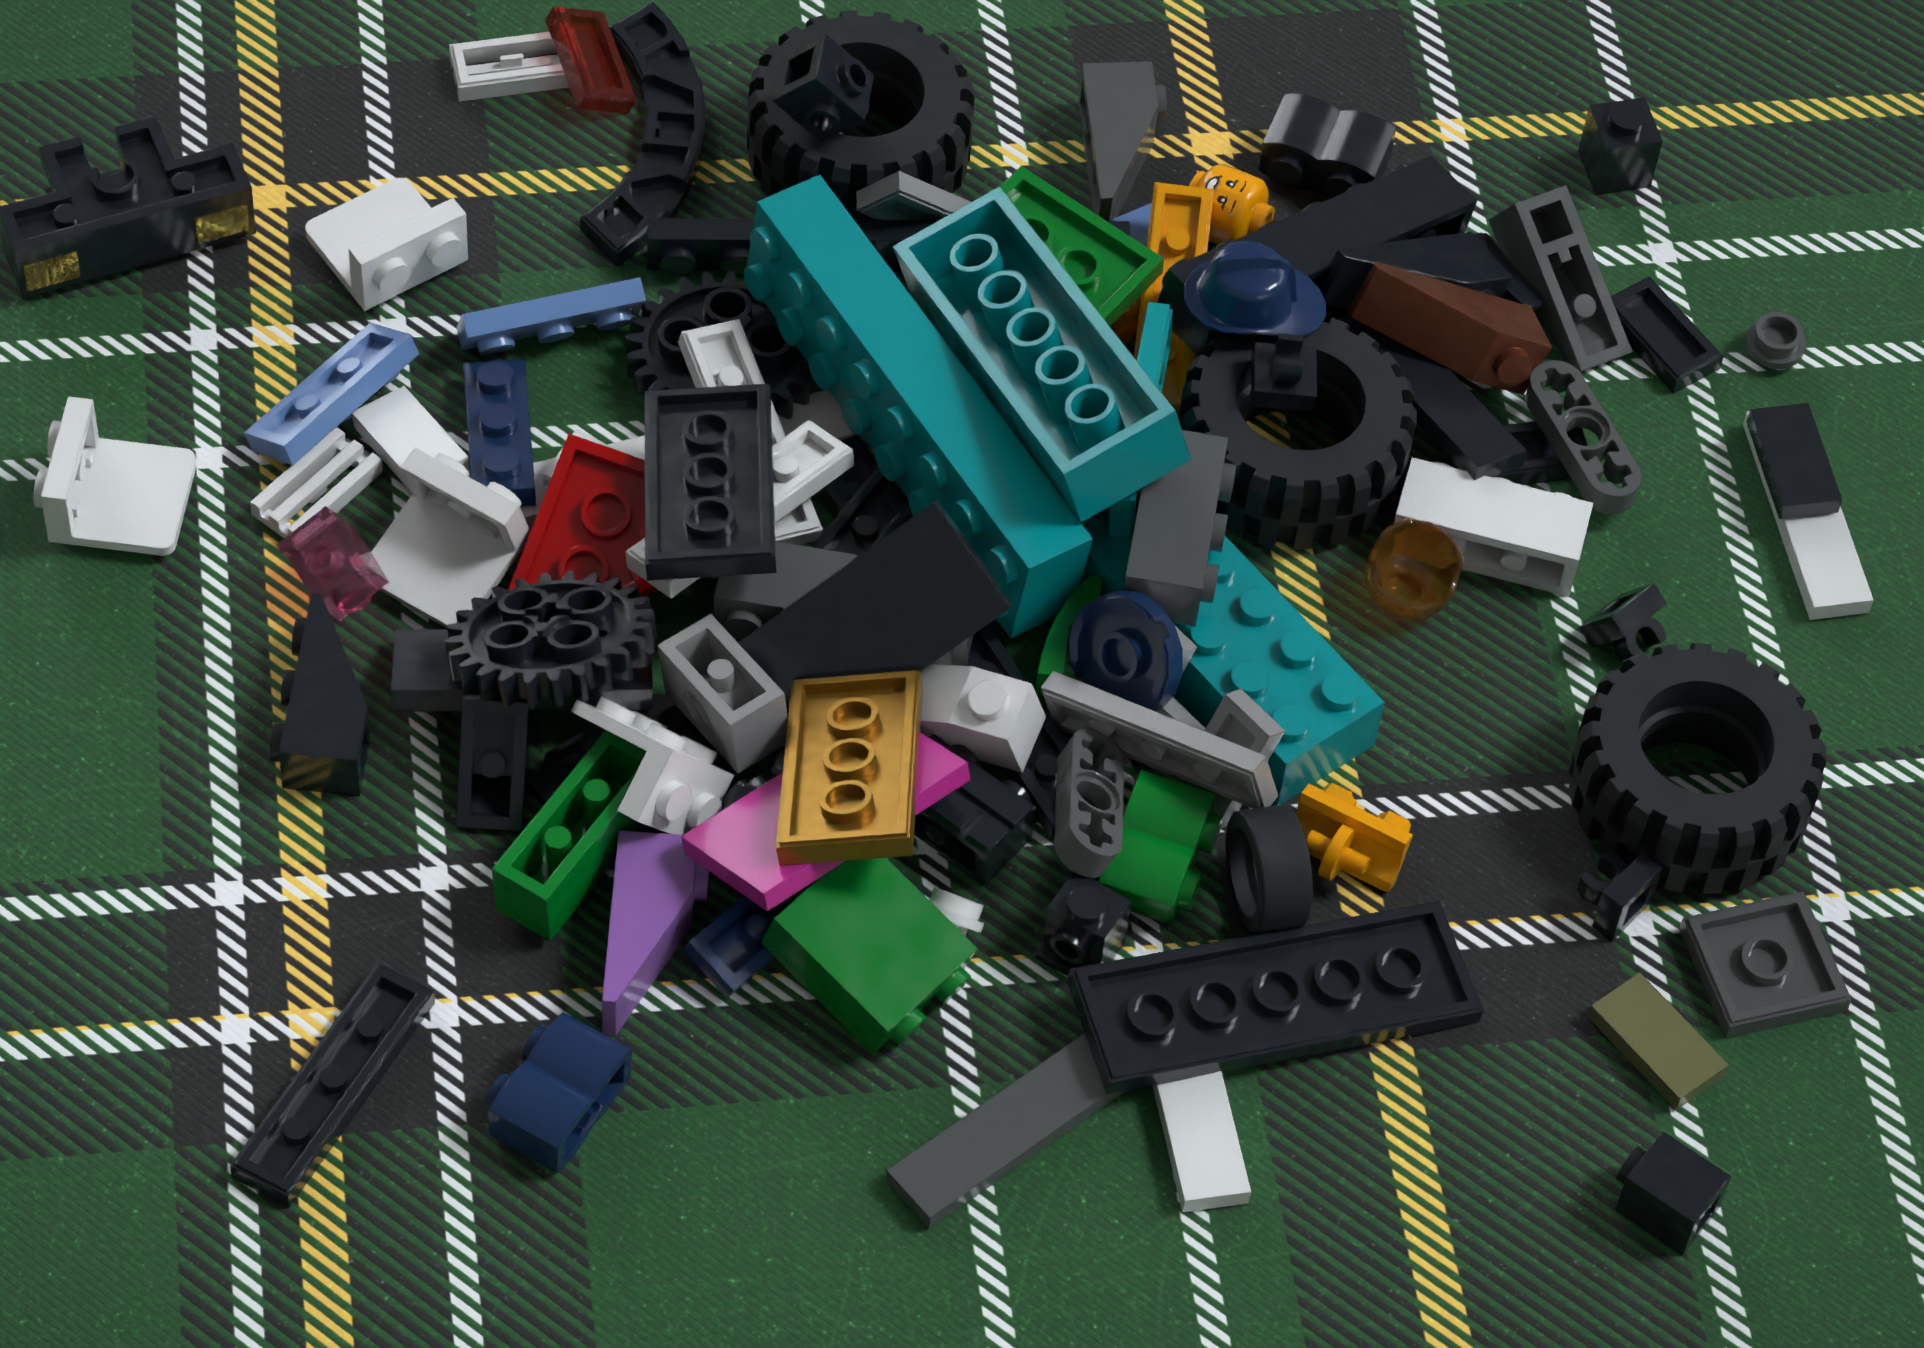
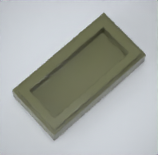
M1638 973L1591 1005L1588 1018L1675 1110H1678L1725 1077L1729 1064L1641 973Z

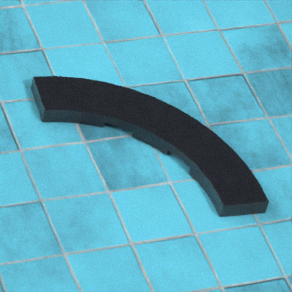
M653 1L608 27V43L618 52L631 70L643 98L646 126L641 144V152L632 171H628L615 189L598 205L580 217V231L617 267L647 245V218L672 219L678 212L692 187L704 148L705 100L701 78H698L685 40L672 21Z

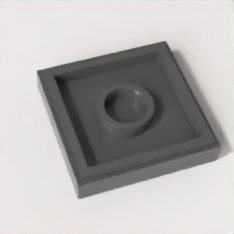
M1804 891L1688 916L1682 919L1679 932L1725 1039L1842 1013L1848 1010L1852 1000Z

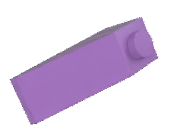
M619 831L602 998V1034L606 1036H616L692 928L694 901L707 902L709 871L685 855L681 839L682 835Z

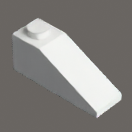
M931 664L920 672L923 686L920 728L922 734L927 737L936 735L951 747L953 745H963L971 750L980 761L1023 772L1046 719L1032 683L973 666Z

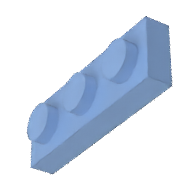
M639 277L462 314L456 329L462 351L478 348L480 355H493L514 348V340L537 335L540 343H549L573 336L575 334L573 328L597 323L598 330L600 331L627 326L630 324L632 315L639 314L641 305L645 304L646 298L641 278Z
M370 322L244 432L252 451L294 465L340 423L352 417L351 414L382 386L396 379L400 370L419 355L411 334Z

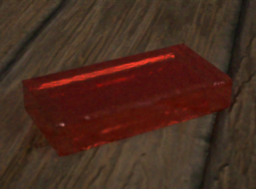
M553 6L545 18V22L577 109L628 114L637 100L604 12Z

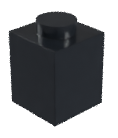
M1645 97L1589 105L1578 153L1595 195L1651 187L1663 140Z
M1663 1131L1648 1151L1637 1146L1622 1165L1616 1180L1623 1184V1188L1615 1210L1681 1255H1684L1719 1210L1732 1176Z

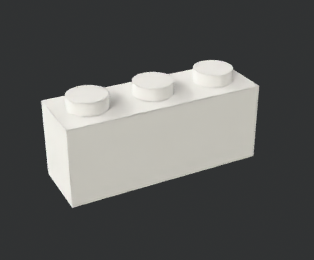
M1412 457L1396 512L1388 551L1569 597L1593 503L1573 498L1564 493H1552L1516 484L1500 477L1483 476L1473 480L1467 471L1453 468L1445 463L1429 462Z

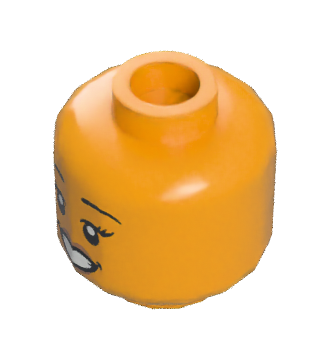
M1219 164L1212 166L1207 172L1199 171L1189 184L1192 187L1214 189L1209 242L1219 245L1229 239H1239L1259 230L1264 224L1273 221L1275 208L1268 205L1269 191L1267 185L1258 177L1229 165Z

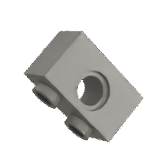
M712 614L657 645L665 694L737 773L786 745L788 715L784 692Z

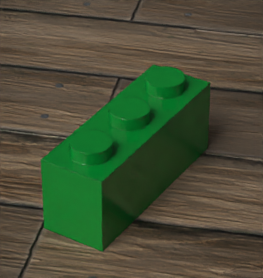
M605 730L492 868L495 905L498 912L548 941L553 939L616 861L619 831L639 832L645 825L618 811V808L647 752L646 750Z

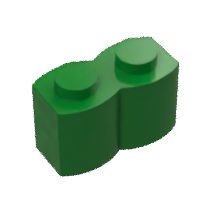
M1141 770L1123 816L1122 849L1100 877L1099 883L1131 900V912L1172 925L1179 907L1190 911L1195 901L1202 873L1194 871L1193 867L1200 851L1211 854L1215 847L1223 821L1222 816L1213 814L1216 794Z

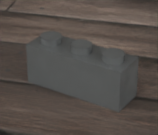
M1182 430L1192 460L1141 489L1124 590L1142 592L1160 604L1173 623L1196 626L1200 601L1213 603L1219 565L1208 564L1207 559L1209 551L1222 553L1228 515L1216 513L1217 501L1230 502L1236 465L1224 463L1228 443L1227 437Z

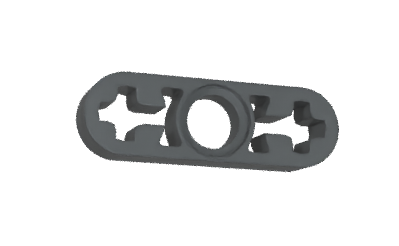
M1551 360L1536 366L1531 373L1526 391V405L1583 499L1592 502V508L1604 514H1620L1629 510L1636 500L1642 479L1641 470L1584 377L1577 368L1563 361ZM1549 386H1550L1551 389H1552V390L1544 391L1545 387H1549ZM1566 392L1564 401H1562L1558 393ZM1574 428H1585L1592 431L1598 437L1599 442L1592 446L1578 445L1568 437L1567 432ZM1603 473L1609 482H1600ZM1622 483L1621 488H1616L1614 485Z
M1089 728L1077 730L1058 756L1054 848L1059 859L1070 870L1085 877L1096 878L1105 873L1122 849L1124 756L1119 746L1110 737L1108 738L1102 732ZM1081 796H1083V797H1085L1086 799L1090 800V801H1091L1092 803H1094L1098 808H1096V807L1092 806L1091 804H1089V803H1088L1087 801H1085Z

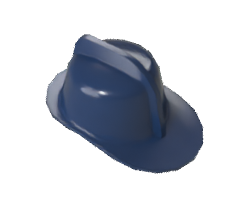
M1242 240L1229 243L1217 251L1211 261H1207L1192 270L1184 283V302L1190 314L1204 326L1220 333L1276 337L1278 333L1307 336L1318 330L1326 317V301L1319 287L1307 275L1296 270L1273 248L1257 241Z

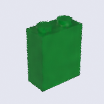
M887 858L847 860L824 874L774 918L760 942L872 1055L890 1039L898 1046L906 1042L926 1021L927 1017L920 1011L935 997L943 1005L954 997L971 978V975L964 968L978 949Z

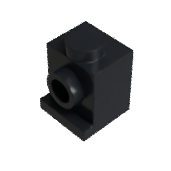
M1073 872L1047 908L1043 942L1036 951L1035 959L1068 976L1071 968L1112 961L1125 943L1132 901L1089 877Z

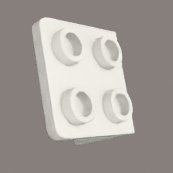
M395 178L309 220L305 225L307 240L364 311L468 260L465 211L454 198L431 208L411 182L405 178Z
M68 397L62 421L53 420L50 426L47 449L51 460L48 471L39 470L34 486V506L36 508H43L48 542L160 556L171 554L177 545L196 470L194 452L186 448L99 438L93 399Z
M415 447L401 466L413 494L362 564L361 574L369 585L447 628L449 624L457 623L456 612L458 610H473L471 599L474 597L488 599L492 594L491 588L500 583L525 547L530 530L520 509L522 504L520 499L509 489L496 482H490L486 487L470 478L468 470L452 457L438 453L434 458Z
M604 697L600 698L596 707L576 700L571 712L647 751L618 808L619 812L666 833L684 835L722 810V800L735 775L713 764L717 755L716 751L688 737H681L667 730L668 727L635 710L631 711Z

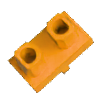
M1308 783L1299 797L1296 815L1304 831L1309 854L1322 860L1318 875L1332 881L1338 872L1342 870L1388 893L1396 883L1413 834L1409 833L1411 827L1410 820L1391 811L1380 813L1376 817L1356 807L1357 801L1354 799L1352 792L1334 783L1328 784L1322 790Z

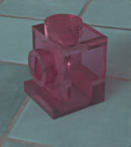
M327 506L277 544L281 553L290 560L309 594H321L329 614L340 621L349 613L356 612L366 606L371 600L372 595L389 583L357 528Z

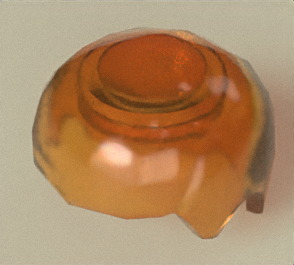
M1407 518L1388 526L1379 535L1368 554L1365 567V585L1369 589L1370 597L1381 609L1397 618L1423 621L1445 609L1446 604L1454 596L1458 578L1464 566L1463 555L1452 536L1430 521Z

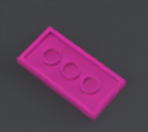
M921 732L915 816L970 781L968 762ZM783 772L681 836L685 855L766 911L774 908L845 862L834 861L779 866L776 839Z

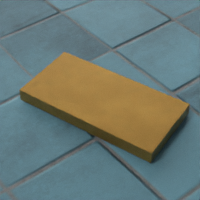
M920 670L791 681L776 839L779 866L913 856L923 695Z

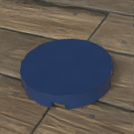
M1121 589L1096 597L1092 603L1085 605L1076 614L1069 635V656L1074 675L1081 674L1085 684L1155 712L1163 709L1176 695L1183 675V648L1174 623L1161 605L1142 592Z

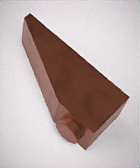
M1376 261L1348 309L1352 318L1472 381L1524 395L1528 388L1532 371L1536 366L1543 363L1552 347L1531 306Z

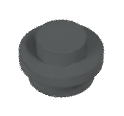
M1770 312L1761 316L1759 320L1749 327L1745 346L1748 354L1757 363L1772 369H1786L1796 365L1802 359L1806 349V338L1801 324L1793 316L1782 312Z

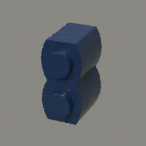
M564 1012L548 1027L544 1025L538 1026L524 1047L522 1060L525 1062L511 1076L506 1073L502 1074L495 1081L487 1095L485 1109L488 1110L489 1135L558 1173L576 1154L594 1123L606 1113L631 1075L632 1049Z

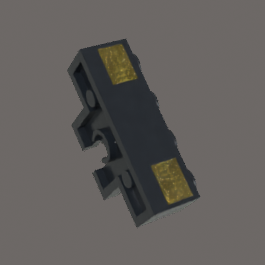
M156 116L115 126L116 140L120 149L118 155L121 168L100 173L98 168L93 167L92 169L90 167L80 136L38 147L41 165L50 187L45 188V194L0 206V229L4 254L22 299L256 234L252 186L233 143L174 159Z

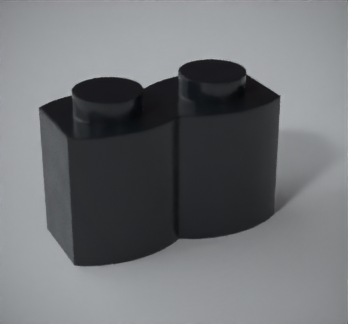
M1285 94L1262 142L1259 171L1281 185L1316 188L1326 196L1334 198L1345 193L1349 188L1358 183L1366 184L1383 176L1392 156L1396 127L1384 119L1369 113L1353 110L1340 111L1333 105L1312 96Z

